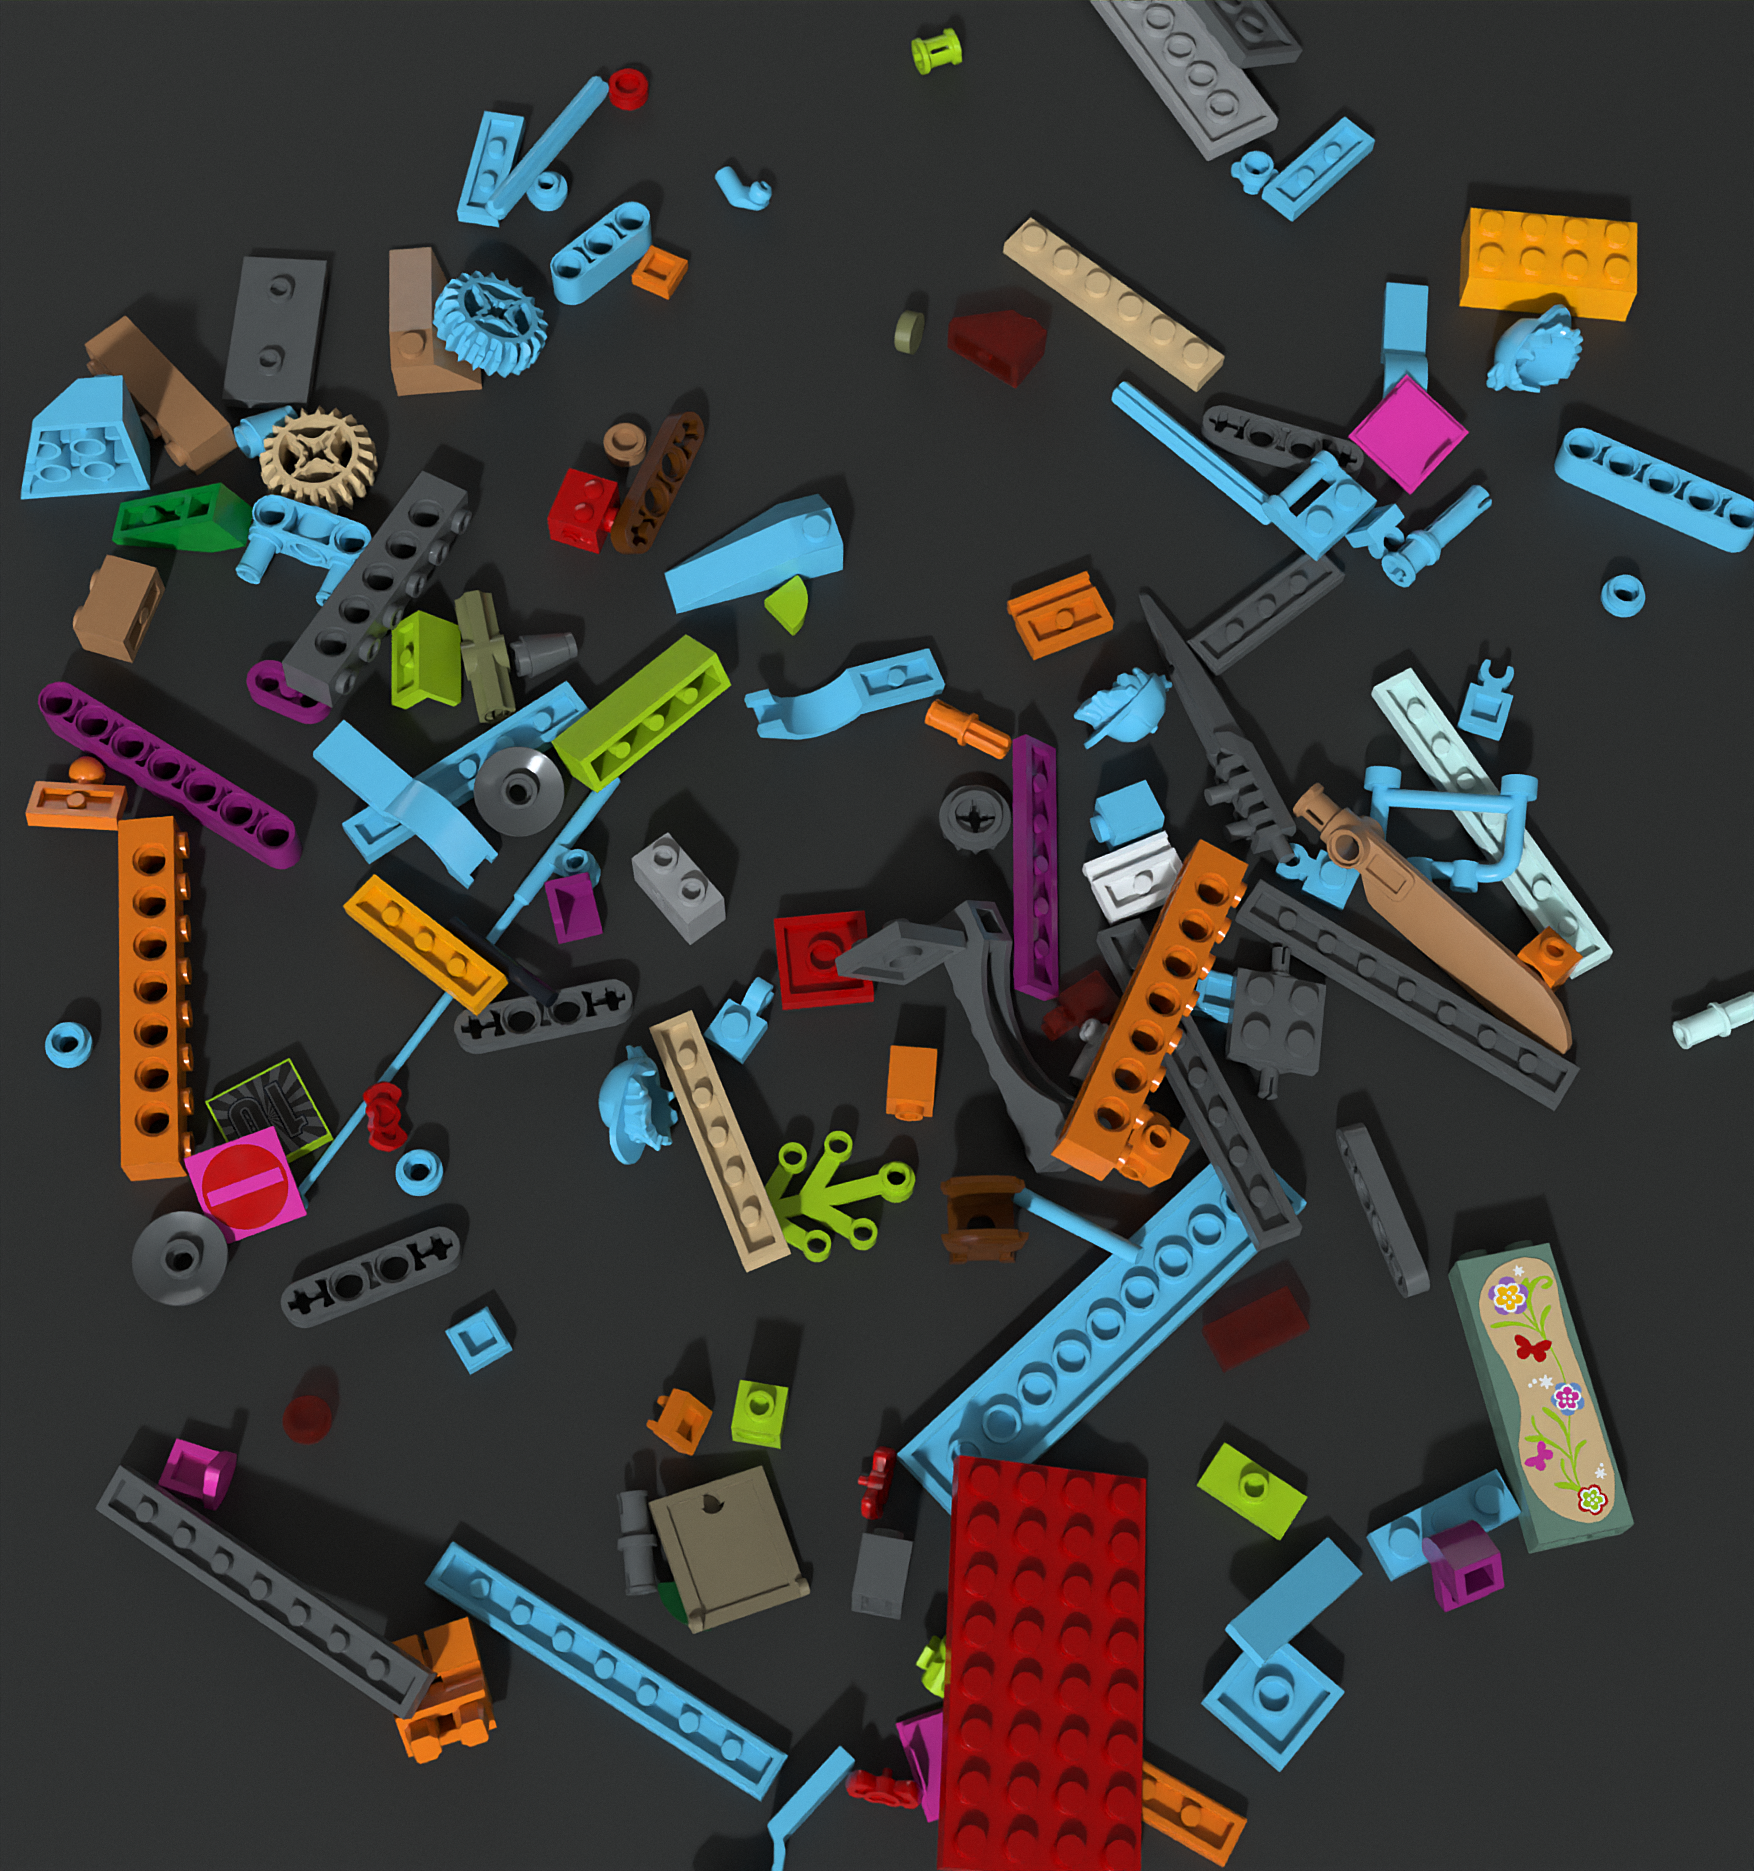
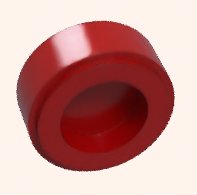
M625 68L616 71L609 78V99L617 108L635 110L643 106L648 100V81L642 72L636 69Z

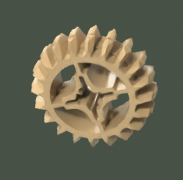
M318 406L315 414L308 415L301 408L300 418L294 420L285 415V427L272 425V431L276 438L264 439L266 451L260 453L259 459L262 467L261 476L264 484H267L270 495H279L309 506L321 507L336 515L338 507L341 505L352 510L354 505L353 497L365 499L367 493L365 487L374 486L375 477L373 472H376L378 467L375 456L376 448L374 441H371V438H369L368 430L364 425H357V421L353 418L352 414L343 418L341 412L335 408L329 415H326L324 409ZM347 449L352 456L345 468L340 462L343 460L342 454ZM294 457L298 462L294 465L296 470L290 476L286 469L291 458Z

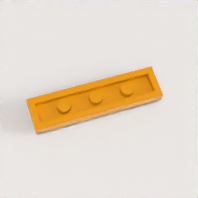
M375 874L343 905L350 917L476 1016L508 984L503 973Z

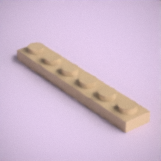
M1030 217L1004 243V254L1195 392L1222 367L1224 356L1033 218Z
M692 1010L649 1027L746 1272L790 1255V1249Z

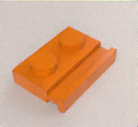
M1087 571L1007 602V611L1009 615H1012L1015 626L1033 661L1113 630L1114 621L1096 587L1092 586Z

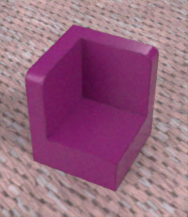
M588 872L544 882L558 944L603 934Z

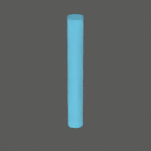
M1024 1188L1021 1193H1015L1014 1204L1134 1265L1141 1261L1145 1250L1143 1247L1027 1188Z

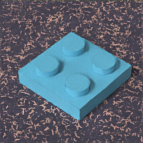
M1287 1643L1260 1668L1243 1652L1201 1704L1280 1772L1345 1691Z

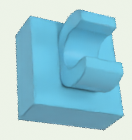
M1396 503L1374 508L1345 534V537L1353 548L1368 545L1370 554L1376 559H1381L1389 553L1384 546L1385 537L1392 546L1402 544L1405 541L1402 531L1395 527L1405 516Z

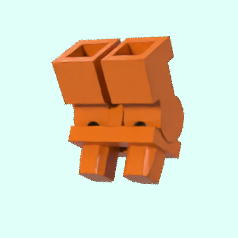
M468 1617L424 1631L429 1648L426 1650L424 1649L422 1639L417 1634L392 1642L436 1672L437 1675L433 1681L442 1679V1681L430 1685L412 1719L403 1720L393 1713L408 1757L414 1756L419 1764L437 1759L442 1752L441 1746L461 1740L462 1745L469 1747L487 1742L489 1730L497 1727L491 1694L480 1658L473 1623Z

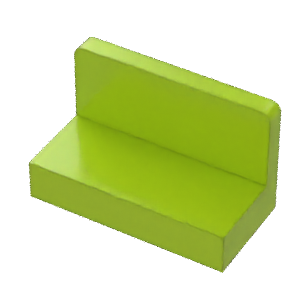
M418 610L401 620L399 625L392 630V705L406 710L427 697L450 706H456L461 703V630H459L458 625Z

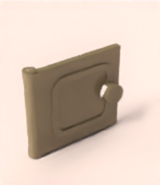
M762 1465L649 1502L656 1528L688 1617V1627L693 1634L810 1594L809 1584L805 1578H802Z

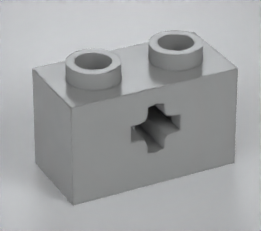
M668 832L631 858L635 881L689 945L726 919L724 897Z

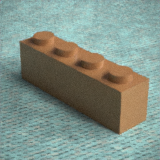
M126 315L84 344L91 360L87 363V367L92 375H123L144 430L151 438L156 439L160 437L166 443L165 449L179 467L186 464L198 476L238 447L230 423Z

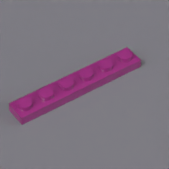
M1025 734L1013 739L1012 762L1014 989L1047 1001L1059 997L1056 748Z

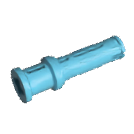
M1472 485L1466 493L1438 516L1427 528L1412 531L1406 537V543L1396 552H1389L1382 558V567L1386 575L1398 586H1410L1415 581L1416 574L1424 566H1430L1437 562L1441 555V549L1450 540L1456 537L1477 516L1492 505V500L1487 498L1489 493L1479 485Z

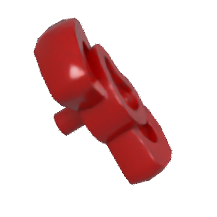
M385 1081L369 1086L364 1091L362 1097L367 1104L365 1112L369 1118L367 1125L370 1132L369 1144L376 1150L391 1152L400 1148L407 1141L408 1135L398 1125L401 1119V1112L396 1104L402 1095L401 1089Z
M877 1447L874 1451L870 1475H860L858 1479L859 1485L867 1486L861 1501L862 1516L870 1520L882 1518L883 1504L887 1503L889 1497V1490L894 1476L893 1469L897 1461L896 1450L891 1447Z
M883 1768L882 1776L876 1777L866 1771L856 1770L849 1773L846 1778L845 1787L850 1796L864 1798L872 1803H882L892 1807L901 1805L907 1809H915L923 1799V1789L919 1784L912 1780L896 1781L892 1779L893 1770L890 1768Z

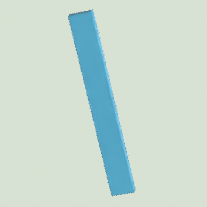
M453 1541L424 1583L432 1591L760 1802L788 1759V1755Z

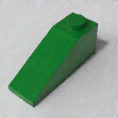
M221 482L120 503L112 541L118 545L209 553L245 547L253 508Z

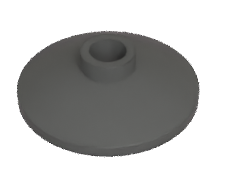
M509 747L494 753L480 767L474 782V800L481 817L496 831L515 837L530 836L544 830L558 816L564 801V784L558 768L546 755L528 747ZM514 785L522 786L526 792L525 799L514 801L509 795L510 788Z
M191 1211L171 1212L151 1222L138 1237L132 1254V1270L139 1287L153 1300L170 1306L190 1305L207 1297L221 1283L229 1262L228 1244L220 1228L206 1216ZM182 1256H192V1264L189 1268L185 1270L177 1268V1262Z

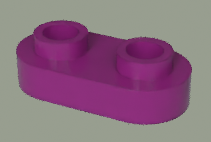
M261 661L255 664L247 674L246 683L251 698L257 704L304 724L318 723L324 720L332 710L331 707L288 687L283 665L279 661ZM269 685H278L274 691H265V688ZM309 701L317 702L313 707H303Z

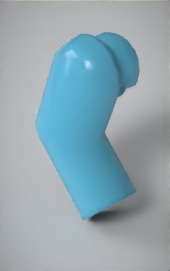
M729 166L720 169L716 173L715 179L731 205L754 211L762 210L769 205L772 189L766 182L761 181L759 183L755 181L751 187L744 186L733 168Z

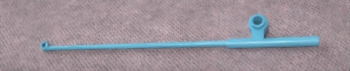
M618 777L600 792L596 793L592 790L515 892L513 902L487 935V940L493 944L496 943L522 907L530 904L553 872L563 877L588 872L592 889L598 884L601 869L594 856L589 851L570 849L621 783ZM446 991L378 1082L385 1081L389 1083L452 1001L453 997ZM365 1101L361 1103L299 1186L298 1190L306 1209L309 1203L304 1194L366 1114L365 1108L367 1104Z

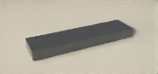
M1304 553L1188 640L1187 645L1201 665L1215 679L1341 584L1345 574L1325 554L1315 561L1310 555Z

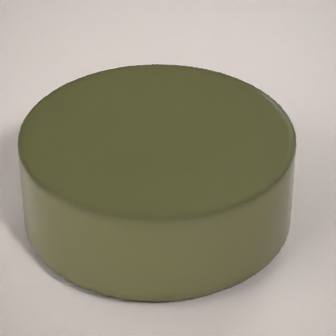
M906 310L902 313L895 331L894 344L897 351L911 355L915 354L924 331L923 313Z

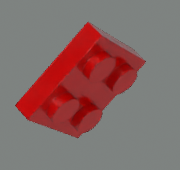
M865 910L774 919L782 1010L874 1002L873 981L838 976L835 958L850 950L854 942L868 938Z

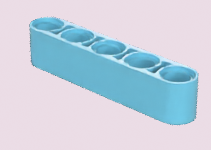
M1576 428L1569 431L1565 436L1554 463L1555 472L1564 481L1721 550L1731 553L1740 552L1750 544L1754 536V501L1592 430Z

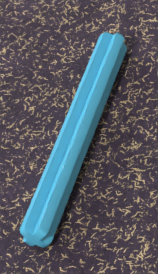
M593 76L491 195L485 204L487 213L497 220L504 219L534 183L537 176L546 169L605 99L609 92V84L607 82H604L599 76Z
M1123 381L1115 388L1112 393L1113 403L1262 524L1269 525L1272 522L1262 510V504L1270 497L1267 493L1132 384Z

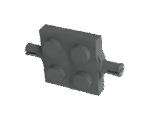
M1283 947L1272 948L1271 971L1259 972L1238 967L1233 973L1224 1059L1246 1063L1254 1069L1261 1071L1258 1097L1262 1099L1266 1097V1100L1278 1098L1279 1074L1292 1072L1313 1077L1319 1071L1326 985L1299 980L1289 975L1292 951L1289 948L1283 950Z

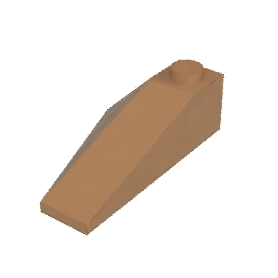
M431 247L389 250L391 369L398 396L482 389L481 368L478 367L473 370L472 364L466 360L458 362V354L455 351L445 350L446 341L436 337L438 328L433 324L435 303L448 282Z

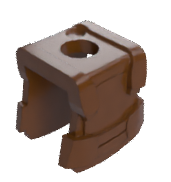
M977 1175L952 1177L941 1182L940 1189L943 1195H948V1234H941L947 1251H949V1265L965 1264L967 1261L999 1260L1000 1263H1016L1015 1251L1022 1249L1029 1237V1232H1021L1018 1229H1014L1013 1195L1021 1193L1025 1188L1024 1180L1016 1176ZM982 1217L991 1221L994 1229H967V1226L973 1219Z

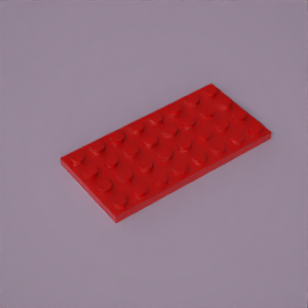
M959 1455L953 1460L937 1870L1141 1871L1146 1479Z

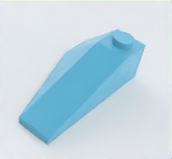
M819 494L773 506L665 572V579L676 613L678 614L780 587L796 575L803 581L843 570V542L831 507Z

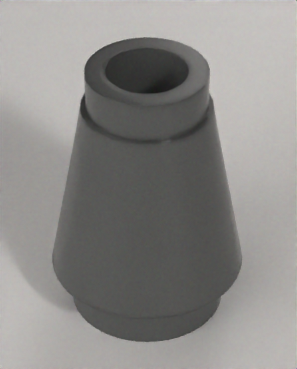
M571 632L518 636L517 641L509 643L510 660L518 677L527 675L529 678H533L571 658L577 657L578 654L576 642Z

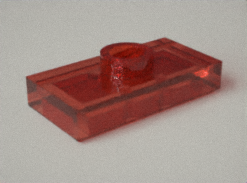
M1285 1286L1203 1326L1201 1332L1221 1369L1226 1373L1308 1332L1310 1326L1290 1290Z

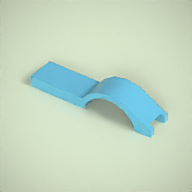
M1391 282L1386 284L1384 290L1380 362L1384 363L1382 400L1406 374L1427 393L1428 363L1425 351L1428 286Z
M927 648L848 668L839 678L809 694L781 698L772 695L769 689L746 694L744 701L748 708H753L760 723L758 724L757 731L761 738L800 740L818 737L835 731L864 713L942 694L945 683L930 649Z
M345 720L313 751V757L380 815L398 821L422 839L438 855L449 874L467 889L474 883V879L470 874L485 858L490 863L497 858L498 853L455 806L431 787L410 777Z
M841 1746L834 1751L767 1824L774 1843V1864L771 1871H784L786 1861L784 1843L855 1767V1760Z

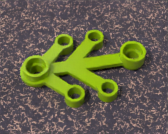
M834 1131L826 1137L824 1142L825 1152L799 1195L781 1199L793 1175L802 1172L807 1165V1152L805 1148L795 1142L787 1143L780 1149L779 1165L764 1188L786 1242L802 1250L808 1260L821 1262L827 1259L831 1253V1239L828 1234L821 1230H813L808 1233L787 1220V1218L804 1214L848 1238L854 1248L868 1250L877 1241V1227L874 1222L867 1218L855 1220L833 1208V1206L876 1195H881L889 1202H903L914 1191L915 1174L912 1168L904 1162L892 1161L886 1163L877 1175L827 1187L841 1162L848 1160L853 1150L851 1137L846 1132ZM834 1141H843L847 1145V1149L842 1153H835L830 1149V1145ZM790 1152H796L801 1155L802 1159L798 1164L791 1165L784 1160L785 1156ZM893 1172H899L905 1177V1181L900 1185H893L888 1181L887 1177ZM859 1228H867L871 1231L872 1236L866 1241H860L854 1236V1232ZM812 1240H822L826 1248L820 1253L812 1252L808 1248V1244Z

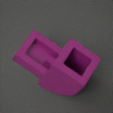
M1475 1520L1460 1523L1425 1537L1422 1540V1553L1432 1568L1435 1598L1444 1612L1504 1588L1501 1553L1485 1530Z

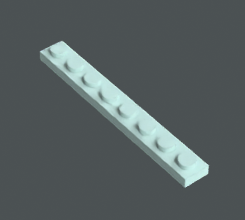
M1411 667L1373 687L1371 696L1439 792L1500 795L1498 789ZM1452 810L1490 864L1499 862L1504 855L1508 814ZM1525 829L1523 854L1520 864L1511 876L1502 881L1539 934L1550 926L1583 956L1569 976L1573 979L1608 960L1613 951Z

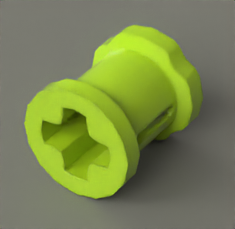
M950 27L944 29L941 35L923 41L921 38H915L911 41L913 58L921 75L929 74L931 68L949 62L953 65L962 62V51L958 37ZM938 49H942V50H943V51H941V52H938V53H935V54H931V51L938 50Z

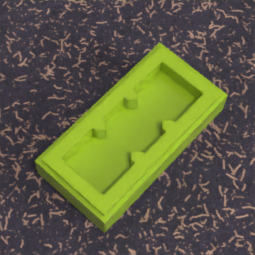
M1225 1442L1197 1484L1198 1487L1279 1541L1308 1498Z

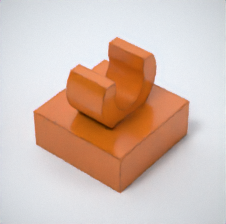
M674 1388L670 1397L660 1396L657 1400V1403L664 1407L659 1421L648 1420L646 1425L676 1451L693 1456L713 1412L689 1392Z

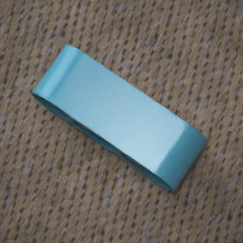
M625 202L619 205L552 258L550 267L554 294L560 302L567 305H577L586 301L645 255L652 245L650 214L644 205L638 202Z

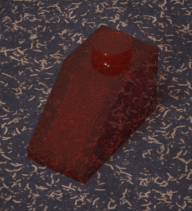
M1014 310L955 317L949 323L947 347L1017 389L1043 357L1047 330L1042 328L1033 318L1024 317Z

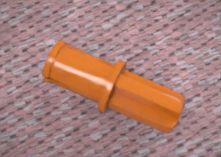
M938 698L931 704L926 714L925 724L958 739V744L961 746L969 744L997 759H1003L1012 745L1009 735L979 721L978 714L972 713L969 715Z

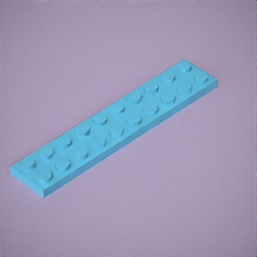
M1211 1163L1128 1239L1145 1249L1143 1257L1137 1265L1112 1254L897 1454V1459L950 1515L952 1508L953 1460L957 1456L965 1455L1034 1464L1259 1252L1256 1251ZM1273 1170L1294 1212L1298 1215L1305 1208L1307 1202Z

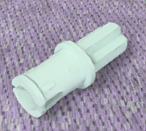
M1748 992L1722 1004L1717 1002L1709 1003L1707 1010L1683 1020L1675 1021L1672 1028L1678 1044L1683 1049H1689L1693 1045L1717 1035L1721 1037L1729 1036L1731 1029L1754 1020V992Z

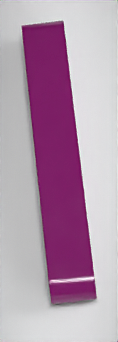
M54 682L48 684L38 696L39 708L50 729L59 737L96 758L270 867L287 869L294 866L300 860L303 847L293 822L281 812L69 683ZM71 706L65 712L56 713L61 707ZM107 727L102 733L91 735L94 730ZM142 749L138 755L126 757L132 750ZM178 771L173 778L162 779L167 772ZM215 793L210 800L197 801L203 794ZM251 815L250 819L242 824L233 823L239 816ZM278 837L288 838L280 846H270V843Z

